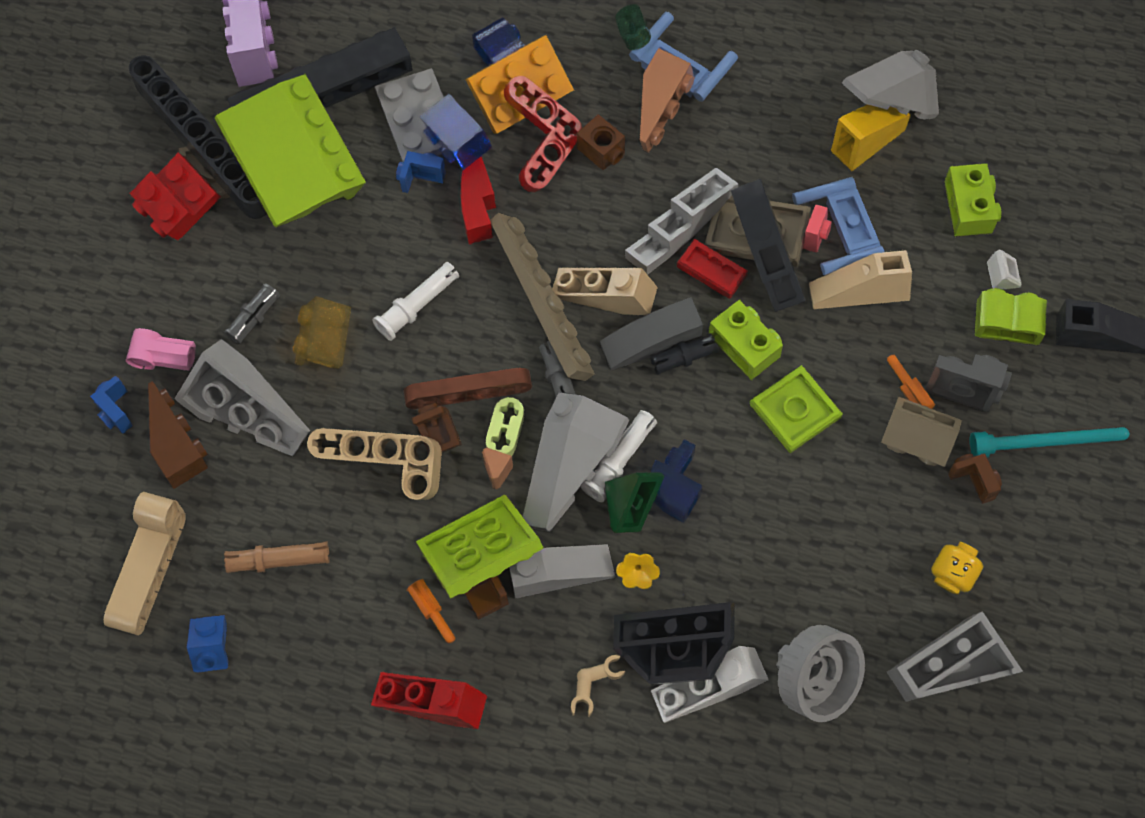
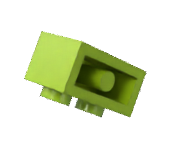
M988 164L949 167L944 182L955 236L993 233L997 222L1001 220V207L999 203H995L996 183L994 176L989 174Z
M740 300L710 322L709 334L711 333L714 336V342L751 380L781 356L783 344L778 333L771 328L767 329L760 321L758 313L752 307H746Z

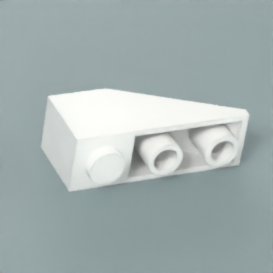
M738 646L727 652L712 680L667 683L651 690L662 720L666 723L741 694L768 681V677L756 649Z

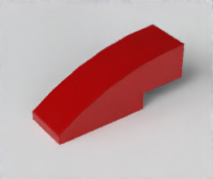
M477 141L470 144L461 176L462 215L468 244L493 238L487 210L496 208L494 191Z

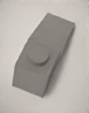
M608 544L544 548L534 553L528 560L520 561L509 567L515 599L615 578Z

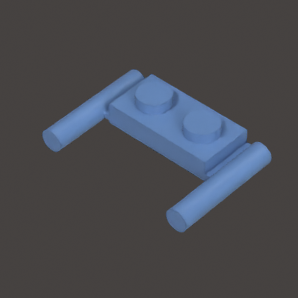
M664 12L629 53V56L635 62H641V67L645 70L658 48L691 63L695 79L690 91L684 94L689 97L694 95L698 101L702 102L737 61L738 56L735 52L728 51L713 71H708L702 65L658 40L674 20L671 13Z
M853 177L792 194L795 205L824 197L827 198V207L847 256L821 263L820 267L823 275L832 273L871 254L884 252L859 192L856 189Z

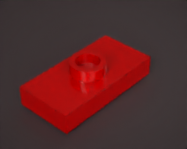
M696 239L693 240L677 262V268L728 299H731L748 274V270Z

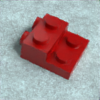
M179 152L158 174L150 171L129 193L135 199L132 206L142 216L147 217L149 215L154 220L150 224L153 230L163 238L168 235L177 241L222 197L187 158Z

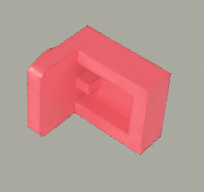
M815 204L805 231L802 249L817 253L822 239L826 240L828 238L832 221L827 220V207Z

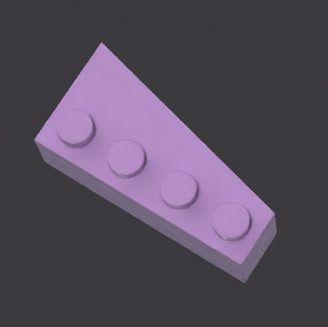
M222 0L224 4L223 16L226 24L225 37L228 41V46H226L227 55L238 86L263 83L270 78H274L273 69H278L275 51H270L269 44H274V37L271 26H266L265 21L271 19L267 1Z

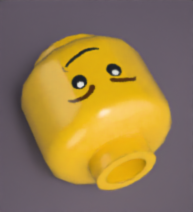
M960 542L958 546L945 545L931 568L932 574L936 577L934 583L955 595H959L960 591L969 592L983 570L982 562L976 557L979 551L964 542Z

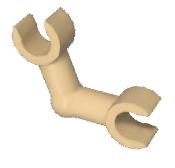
M611 655L605 660L604 664L578 671L576 697L571 703L572 715L575 714L576 704L585 702L589 707L588 717L591 716L594 708L593 702L590 699L591 682L606 677L613 680L621 678L625 671L613 673L608 668V665L618 661L620 656Z

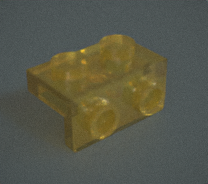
M317 296L301 307L298 315V323L301 324L300 334L297 335L293 345V352L296 353L295 364L302 366L305 362L310 361L334 369H339L343 366L351 307Z

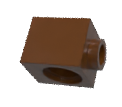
M598 114L577 132V149L604 171L610 164L616 165L625 154V136ZM600 143H606V144H608V145H607V146H599L598 144H600Z

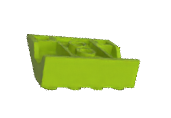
M306 74L280 82L217 114L214 118L275 228L307 216L321 205L341 197L349 200L366 183Z

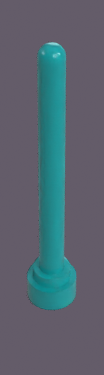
M1125 427L994 437L993 434L983 431L972 432L969 444L971 454L974 457L985 453L988 458L990 454H995L996 450L1122 441L1128 439L1130 433Z

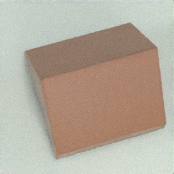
M485 448L482 451L483 462L492 487L498 489L513 468L512 456Z

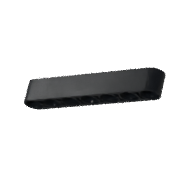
M141 55L131 60L129 73L137 91L246 216L252 219H260L266 216L267 212L259 199L249 201L251 198L258 196L224 138L150 56ZM222 155L219 158L213 159L215 156ZM235 176H241L236 180H231Z

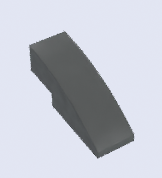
M690 297L629 323L600 340V345L610 370H614L650 358L653 354L656 355L669 350L679 342H685L702 336L703 323L693 299Z

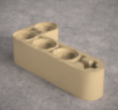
M325 428L316 429L308 437V450L317 458L403 465L402 490L411 499L429 500L438 491L442 451L435 439L419 435ZM361 438L365 447L363 452L357 456L353 451V443L356 439ZM393 440L397 445V451L393 457L388 458L385 454V445ZM322 442H340V448H323ZM427 443L430 453L425 460L421 461L417 456V449L420 444ZM419 476H423L427 481L426 490L421 494H418L414 489V482Z
M147 492L140 493L135 502L133 519L139 527L104 614L105 626L135 635H140L144 631L158 594L155 591L159 592L170 563L167 559L171 560L182 532L179 528L183 529L186 520L185 512L176 500Z

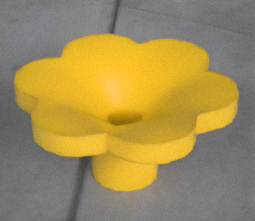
M628 553L625 555L624 561L617 565L616 573L622 577L624 586L628 588L638 586L641 589H648L652 585V580L659 577L660 570L654 564V559L651 555Z

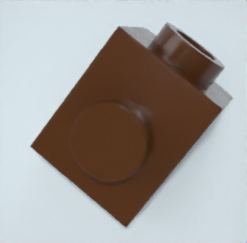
M436 403L420 408L418 410L419 415L411 418L413 425L418 426L421 436L435 439L439 443L442 453L462 445L448 408L443 406L437 407ZM424 443L429 455L430 448L427 443Z
M985 453L975 457L973 454H966L954 461L948 473L950 480L969 474L982 504L996 499L1001 491L1002 481L998 471L995 468H991Z

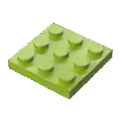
M506 495L489 502L416 541L421 553L450 599L458 594L468 592L480 582L498 576L508 567L520 561L528 560L534 553L544 549L539 537Z

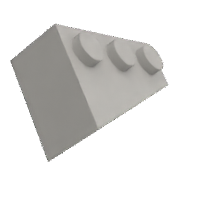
M982 611L968 617L888 670L887 674L907 702L1023 672V670Z

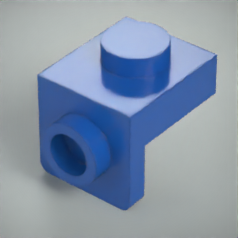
M407 151L404 162H399L396 172V179L400 180L402 192H409L413 178L443 183L446 174L444 158L438 157L433 153L421 154Z
M114 376L111 380L101 383L90 397L101 410L97 416L109 429L116 426L124 434L133 425L115 402L128 391L121 380Z
M225 615L190 619L187 651L194 672L228 668V658L225 651L227 632Z

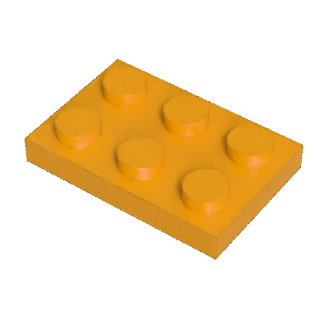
M546 35L465 79L494 134H498L526 118L513 108L504 97L505 85L514 77L525 76L555 101L574 90ZM518 86L515 95L520 97L523 88ZM534 96L531 97L526 105L529 106L536 98ZM537 104L536 111L542 109L546 105Z

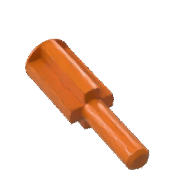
M890 355L887 358V362L903 383L900 389L909 401L932 409L935 403L916 377L911 379L897 357Z
M420 579L407 588V592L410 593L424 617L432 619L447 643L454 642L456 637L439 613L442 610L441 606L426 585L425 580Z

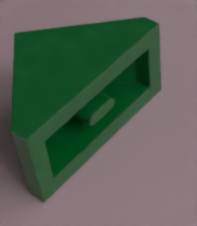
M661 472L633 473L605 482L610 525L614 533L641 532L665 477Z

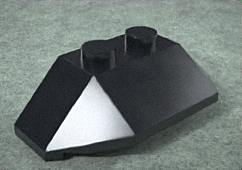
M732 602L614 615L613 650L622 656L649 684L653 685L712 680L735 637V603Z

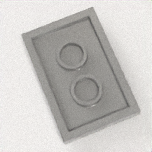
M432 68L375 86L376 94L402 162L405 160L407 151L440 155L462 147Z

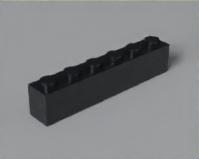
M394 27L387 31H380L373 37L361 42L352 43L333 54L324 55L305 66L296 67L291 72L277 78H270L251 89L242 90L234 96L227 98L231 108L280 82L306 74L324 108H327L413 71L411 58Z

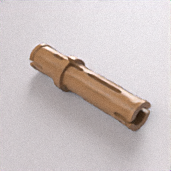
M328 541L273 548H263V545L255 546V549L225 551L226 573L257 570L260 573L265 572L269 568L330 563L328 557L329 546Z

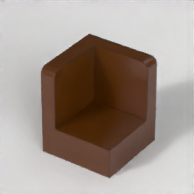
M498 576L488 578L464 593L478 620L509 605L506 591Z

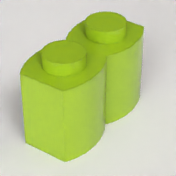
M999 288L982 291L976 306L975 336L985 339L1008 340L1010 342L1039 345L1045 336L1047 300L1038 297L1034 293H1022L1014 296Z

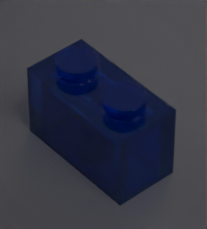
M450 94L446 95L420 116L426 127L422 132L433 146L438 143L441 146L439 150L450 164L455 161L463 170L492 148L481 126Z

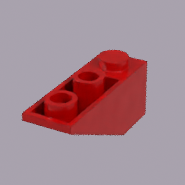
M380 672L371 706L451 726L479 729L487 695L466 682Z

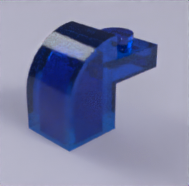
M685 439L679 448L673 447L670 450L664 464L655 460L651 472H661L665 476L654 502L662 511L685 523L695 507L702 492L701 484L683 475L694 458L696 445Z

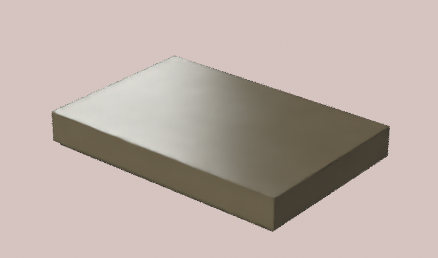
M731 196L711 218L705 245L721 255L754 260L733 196ZM770 201L794 267H798L805 239V231L811 215V207Z

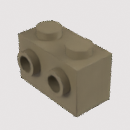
M898 397L881 443L887 445L890 450L896 453L903 454L907 452L917 456L928 465L935 466L938 464L945 467L958 436L962 420Z

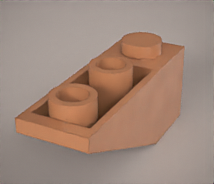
M660 48L656 51L643 74L640 142L643 150L648 153L653 145L657 146L661 142L668 119L672 120L675 117L680 106L678 101L683 93L690 91L695 79L691 63Z

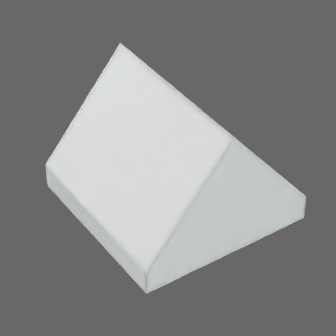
M1002 250L996 251L987 261L992 288H1020L1022 284L1016 259Z

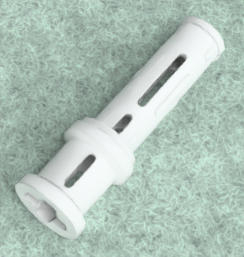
M445 262L442 267L404 299L397 298L392 302L393 306L381 317L376 316L372 319L377 330L388 340L392 341L396 337L395 333L405 324H411L416 320V313L454 280L459 278L457 271L452 272L454 266L449 262Z
M640 410L632 424L622 435L616 450L610 457L604 456L594 470L596 475L590 482L585 480L581 484V489L587 495L598 502L605 501L607 498L605 482L623 476V468L627 461L657 424L656 419H653L654 417L650 413Z

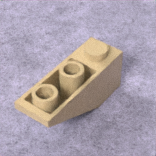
M907 251L874 253L810 282L809 291L813 309L910 301L912 270Z
M558 268L552 290L560 300L623 315H648L651 313L658 287L642 268Z

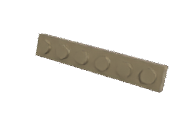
M501 213L496 214L490 219V222L567 377L582 381L588 380L595 374L590 365V356L581 347L576 337L577 331L565 316L563 312L564 305L560 298L554 294L550 286L551 279L541 268L537 260V251L528 242L524 234L525 228L516 217H510Z

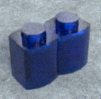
M503 17L472 34L473 47L487 66L525 46L520 40L521 35L515 24H509Z

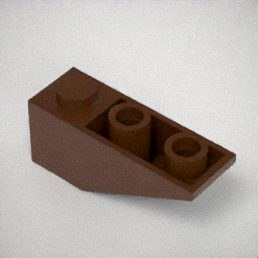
M151 381L148 383L150 453L169 483L175 489L208 468L203 460L208 454L198 438L191 441L187 435V432L192 429L182 413L175 416L170 409L175 403L167 390L164 388L159 391L154 382Z

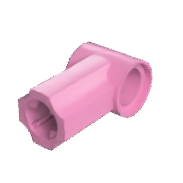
M139 328L133 332L126 362L132 367L143 369V366H145L144 369L153 370L155 366L189 371L193 367L196 345L194 341L166 338L155 331Z

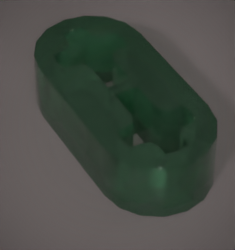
M630 4L620 9L615 16V20L626 47L629 50H638L646 46L651 39V33L640 7L636 4Z

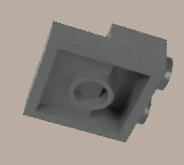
M975 354L970 365L954 356L944 357L939 355L925 390L929 394L988 413L993 403L999 404L1003 391L1007 390L1012 372L1007 371L1008 364L1002 363L990 355L980 356Z

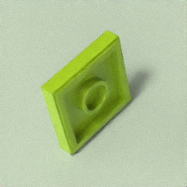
M802 365L750 400V406L789 453H792L835 423L843 415Z

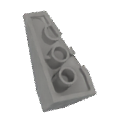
M918 50L900 51L846 77L842 82L855 96L868 105L887 110L891 106L905 115L910 110L916 111L915 116L923 120L933 119L939 114L936 70L928 64L930 59Z
M222 339L202 352L174 398L201 420L210 423L214 418L228 424V430L238 434L241 429L255 435L258 443L291 456L297 452L310 432L308 427L250 361Z
M558 393L544 422L523 513V518L532 529L551 531L575 501L574 493L585 480L590 482L596 475L593 469L605 455L610 457L616 450L629 422L626 416L585 396Z

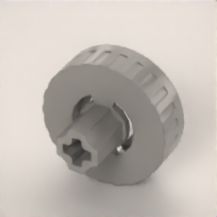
M816 625L800 632L790 645L785 644L778 652V662L776 664L779 669V694L783 703L792 711L816 722L831 721L843 714L855 700L864 678L865 658L859 642L853 636L830 626Z

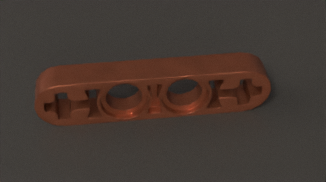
M511 368L415 383L404 389L405 405L409 409L417 410L434 403L437 406L525 393L532 388V382L528 369Z

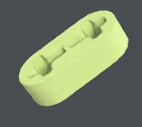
M507 397L501 399L496 404L486 436L487 448L511 456L514 454L524 421V408L519 400ZM509 408H514L517 416H511L509 425L504 424L505 418L502 412H507ZM502 432L506 433V443L509 446L504 445L502 450H497L496 444L493 441L498 442Z

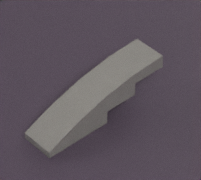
M718 168L713 169L671 199V209L648 224V234L625 250V258L637 268H642L648 275L686 244L732 196L731 190L737 188L738 183Z

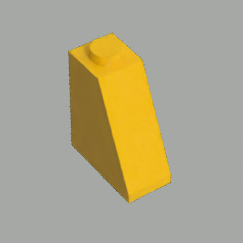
M868 104L838 119L831 152L853 171L904 132L910 114H901L896 108L891 106L888 110Z

